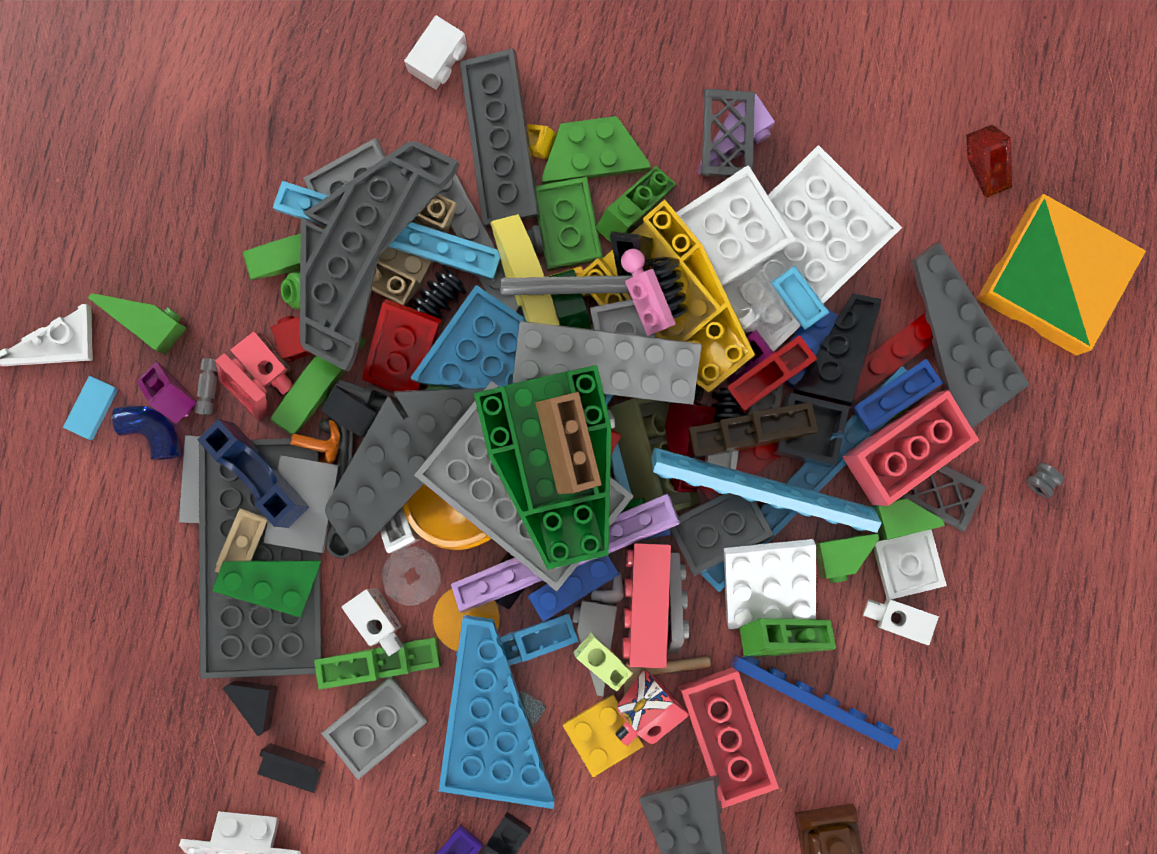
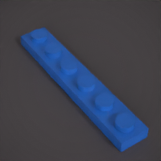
M734 655L730 665L736 670L894 750L897 749L901 739L892 734L894 728L880 721H877L876 725L866 721L867 715L853 707L850 708L849 712L840 708L839 700L825 693L822 698L813 694L814 688L800 680H797L796 684L785 680L787 674L772 666L769 671L759 666L761 661L754 657Z

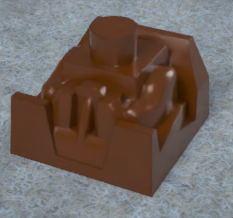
M853 803L795 812L801 854H863L857 825V810Z

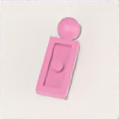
M637 249L625 251L621 257V264L633 276L626 280L625 283L647 336L675 325L676 323L654 270L643 271L645 258L642 252Z

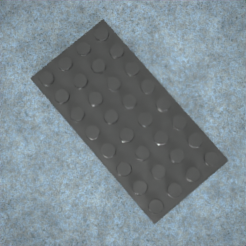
M291 438L250 440L276 470H278L280 455L320 462L319 451L290 445ZM199 443L200 679L316 674L314 660L323 658L321 563L301 618L212 591L218 572H215L216 563L239 508L263 517L265 516L255 506V497L246 484L227 467L216 462ZM266 523L251 559L261 561L321 560V553L263 543L267 527Z

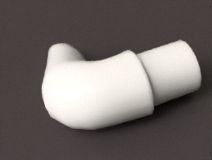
M618 572L619 575L614 578L612 590L595 589L592 591L591 600L600 601L605 604L620 602L624 597L621 573Z

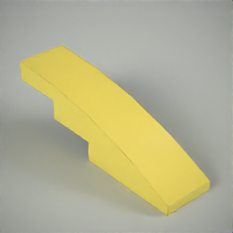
M519 214L491 221V227L506 278L544 277L531 240ZM551 294L515 295L517 305L522 306L526 321L560 325Z

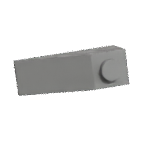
M583 599L581 606L575 605L572 623L578 624L577 632L580 642L582 643L592 632L606 647L611 649L617 606ZM589 669L597 696H603L605 682Z

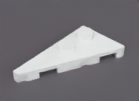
M82 304L78 306L77 311L64 318L59 317L53 320L47 327H41L21 339L22 342L9 349L4 348L0 350V367L92 361L91 306Z

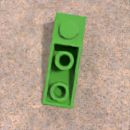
M655 166L605 210L595 229L610 242L611 232L631 234L644 221L643 218L658 206L677 184Z

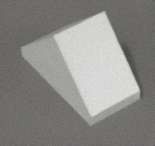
M403 506L380 530L385 549L388 553H395L421 540L409 524Z

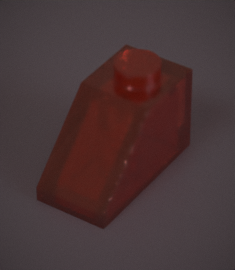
M989 125L966 134L967 160L983 195L987 198L1012 188L1011 137L994 125Z

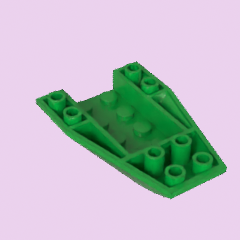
M593 365L474 393L488 456L547 570L608 556L611 423L598 366ZM579 392L602 485L575 493L558 494L535 402Z

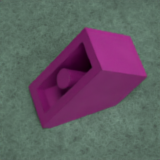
M157 361L136 381L149 405L175 424L181 418L188 416L196 404L190 392Z

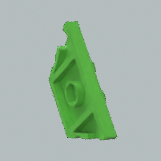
M617 116L561 123L542 175V184L586 176L587 179L650 171V163Z

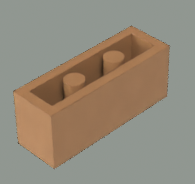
M579 392L535 402L558 494L575 493L602 485Z

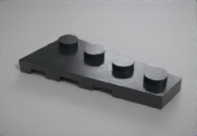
M854 293L851 295L835 321L833 329L823 340L821 348L816 354L817 360L806 368L802 379L794 387L795 394L852 407L880 310L881 299Z

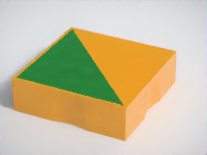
M1042 194L1029 204L1011 236L1006 253L993 268L977 300L1010 319L1030 326L1042 337L1077 356L1093 349L1146 251L1051 197Z

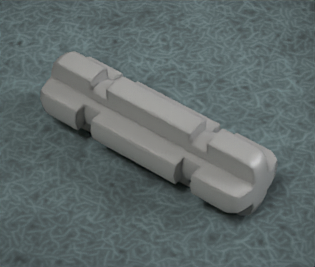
M204 358L201 361L200 370H203V374L199 376L197 390L199 401H196L195 412L211 415L214 403H211V400L215 398L217 376H215V372H217L215 359Z

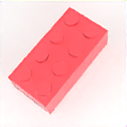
M947 390L928 394L842 455V458L871 504L889 506L979 441L953 396Z
M632 543L631 549H626L625 566L631 567L630 578H625L624 596L629 598V608L623 609L624 628H628V637L622 638L623 659H627L629 667L666 668L671 555V545Z
M731 667L678 686L709 777L718 775L719 786L717 787L718 801H721L722 808L779 789L739 672Z

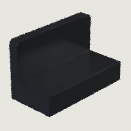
M270 743L261 749L259 756L263 757L258 775L314 793L317 790L326 761Z

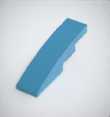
M569 613L500 636L510 666L579 642Z

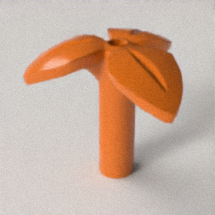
M329 420L331 432L329 440L324 441L293 433L290 445L323 452L325 454L321 457L320 462L332 464L339 450V429L333 420Z

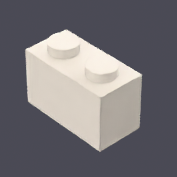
M436 15L404 60L408 72L436 90L441 83L444 84L451 75V68L456 60L460 61L467 51L465 34Z

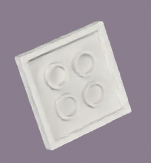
M749 165L676 212L703 244L722 286L730 283L795 241L793 234Z
M813 539L724 548L726 623L728 629H737L760 618L816 620V544Z

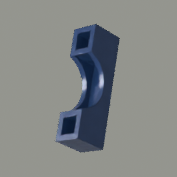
M217 419L197 439L216 462L227 467L246 484L255 497V506L274 527L289 528L309 508L307 503L235 423Z

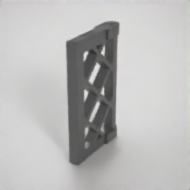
M722 89L704 90L702 176L731 177L743 169V167H735L730 162L740 152L744 154V167L749 165L753 172L755 92ZM712 100L721 101L725 105L715 116L712 114ZM735 102H745L744 117L732 106ZM727 109L739 120L729 131L717 119ZM713 122L724 133L714 144L711 142V124ZM741 124L745 127L743 145L731 134ZM726 137L738 148L728 159L716 147ZM712 150L723 161L720 166H710V152Z
M944 465L937 472L950 478L951 483L937 487L932 474L928 477L931 489L918 493L915 486L911 489L912 495L906 493L900 497V499H909L941 518L944 522L964 532L986 486ZM958 483L972 490L969 499H962ZM952 485L958 502L943 506L938 489ZM933 491L939 508L920 500L919 495ZM959 505L962 512L959 519H956L946 514L945 509Z

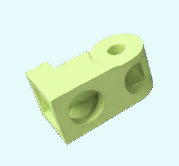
M592 632L573 652L582 664L615 691H618L633 674Z

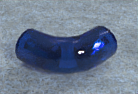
M130 405L113 409L112 423L117 435H143L149 444L151 460H167L181 457L180 441L175 426L162 413L148 406Z

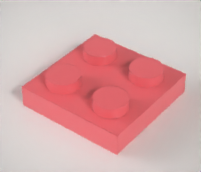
M224 353L215 360L219 382L260 421L268 414L266 389L257 379L252 381L245 374L246 369L237 359L231 360Z

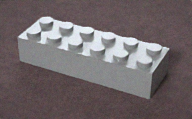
M520 321L513 383L597 365L604 394L693 405L702 344Z

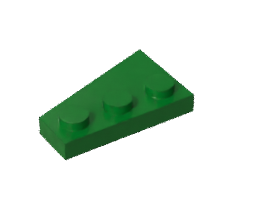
M321 560L222 561L212 591L301 618Z

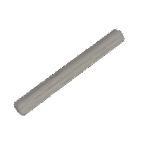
M633 276L503 278L500 281V291L502 295L629 293L625 281Z

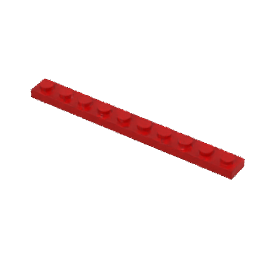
M925 313L866 356L853 402L932 344L933 334L930 324H927ZM774 443L739 450L736 470L753 475L759 473L780 457L779 455L772 454ZM702 485L698 486L708 501L723 495L713 488Z

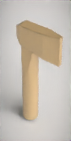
M708 656L667 661L666 668L629 667L627 662L625 665L633 674L624 683V695L644 668L652 675L705 669L711 667V659Z

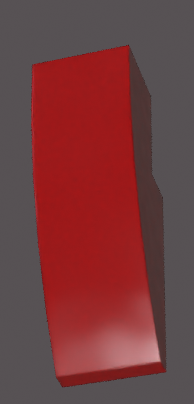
M799 335L727 386V388L745 411L817 360V357Z

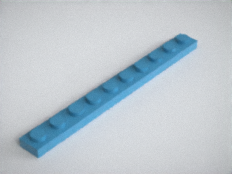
M901 366L877 390L907 370ZM853 413L846 421L844 433L838 436L832 435L830 439L842 438L837 465L825 467L805 462L785 483L819 492L846 465L842 455L885 426L893 417L872 431L867 432L855 413ZM764 503L760 507L774 537L798 513L787 508L777 509L768 503ZM771 538V539H769V540H767V541H765V542H763V543H761V544H768L773 538ZM724 562L700 573L718 592L725 587Z

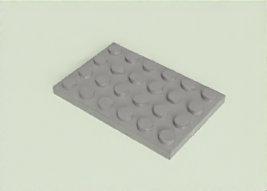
M491 381L484 391L499 386ZM474 402L414 476L555 591H558L580 562L547 570L488 456L476 402ZM611 477L609 526L634 497Z

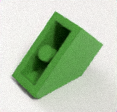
M907 498L897 499L889 506H871L875 508L882 523L878 530L880 540H890L945 526L941 518Z
M878 533L816 542V557L820 577L829 578L830 583L847 581V575L856 574L878 542Z

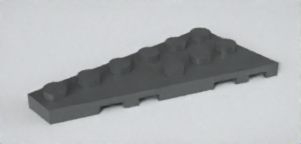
M934 243L912 259L911 262L919 293L923 295L927 311L925 317L927 324L931 326L933 339L931 340L942 382L946 384L947 390H949L968 423L973 428L1030 384L941 244Z
M718 775L649 792L639 798L661 854H727L725 832L722 830L720 819L722 805L721 801H718L717 787L719 786Z

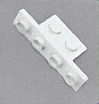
M220 811L217 814L210 842L181 839L179 844L186 854H301L297 850L273 848L279 824L277 817Z

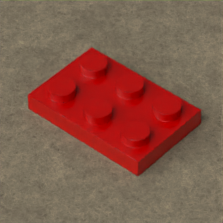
M385 299L382 302L362 380L391 391L421 390L422 384L412 381L411 376L434 345L441 319Z

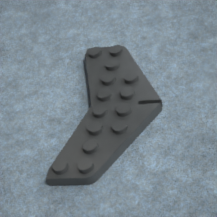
M407 142L304 212L307 217L326 226L325 229H322L301 219L300 343L305 350L347 372L350 371L356 360L379 255L454 177L460 165L457 160L419 142Z
M486 387L394 391L395 396L408 415L405 418L391 396L388 395L325 507L327 518L351 554L364 548L424 484L414 476L415 473L475 402L474 393L484 391Z

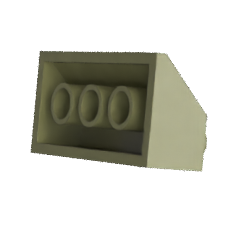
M634 398L609 407L608 409L615 418L614 431L622 434L618 445L631 494L634 496L633 500L645 498L647 503L668 494L675 511L701 504L698 491L697 493L674 491L673 478L666 479L660 477L652 470L651 455L654 448L668 451L665 423L670 402Z

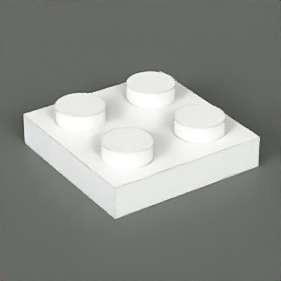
M931 529L890 540H879L873 549L886 599L892 600L947 586Z

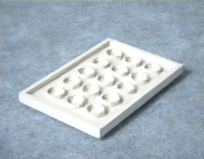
M819 145L768 195L793 234L795 241L723 286L735 314L751 307L755 313L760 315L757 321L758 326L752 332L757 330L773 352L801 325L771 285L772 281L795 265L824 304L902 228Z

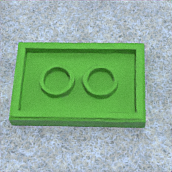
M587 176L536 186L540 217H537L547 271L592 263L597 258L603 259L598 230L595 229L597 225Z

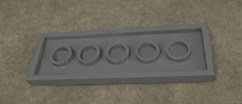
M512 48L460 61L483 226L486 228L491 227V221L519 214L521 220L540 217L516 51Z

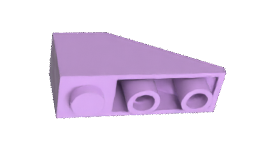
M755 94L753 142L755 141L756 144H759L771 135L770 131L775 121L757 94ZM742 102L734 108L744 117L745 102ZM730 112L723 125L729 131L739 120ZM741 124L731 134L743 145L745 127ZM721 130L717 133L712 142L713 144L724 135ZM728 137L716 146L726 158L738 150ZM712 150L710 152V166H720L723 162ZM740 152V153H739L736 157H734L733 159L737 158L738 156H740V155L743 154V153ZM702 161L697 171L699 175H701Z

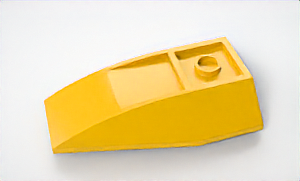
M664 199L643 218L644 223L631 234H639L653 239L651 259L657 257L679 259L680 265L675 269L682 272V277L678 281L683 282L684 288L679 292H683L686 295V300L682 303L687 305L688 311L674 319L675 325L656 332L655 335L656 338L702 344L696 384L710 392L755 356L703 244ZM613 250L603 259L597 258L577 276H618ZM591 293L600 306L632 300L630 293Z

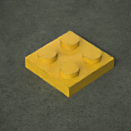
M613 693L563 723L565 731L592 777L644 747L638 736L626 746L615 735V732L626 721L617 710L619 702Z

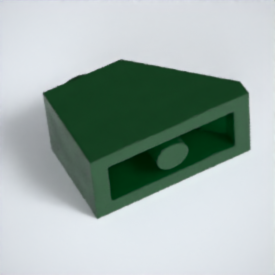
M574 269L548 277H576ZM551 294L560 326L591 329L582 294Z

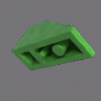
M93 293L88 297L146 344L165 355L187 329V327L179 322L182 317L169 307L163 310L151 304Z
M760 618L739 627L744 657H770L836 649L831 620Z

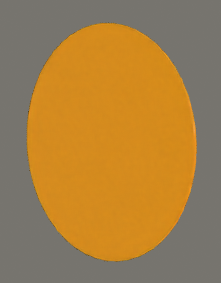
M450 589L442 595L434 609L433 625L435 632L444 645L455 651H458L464 615L494 619L497 630L499 628L500 615L495 601L462 613L459 612L453 590Z

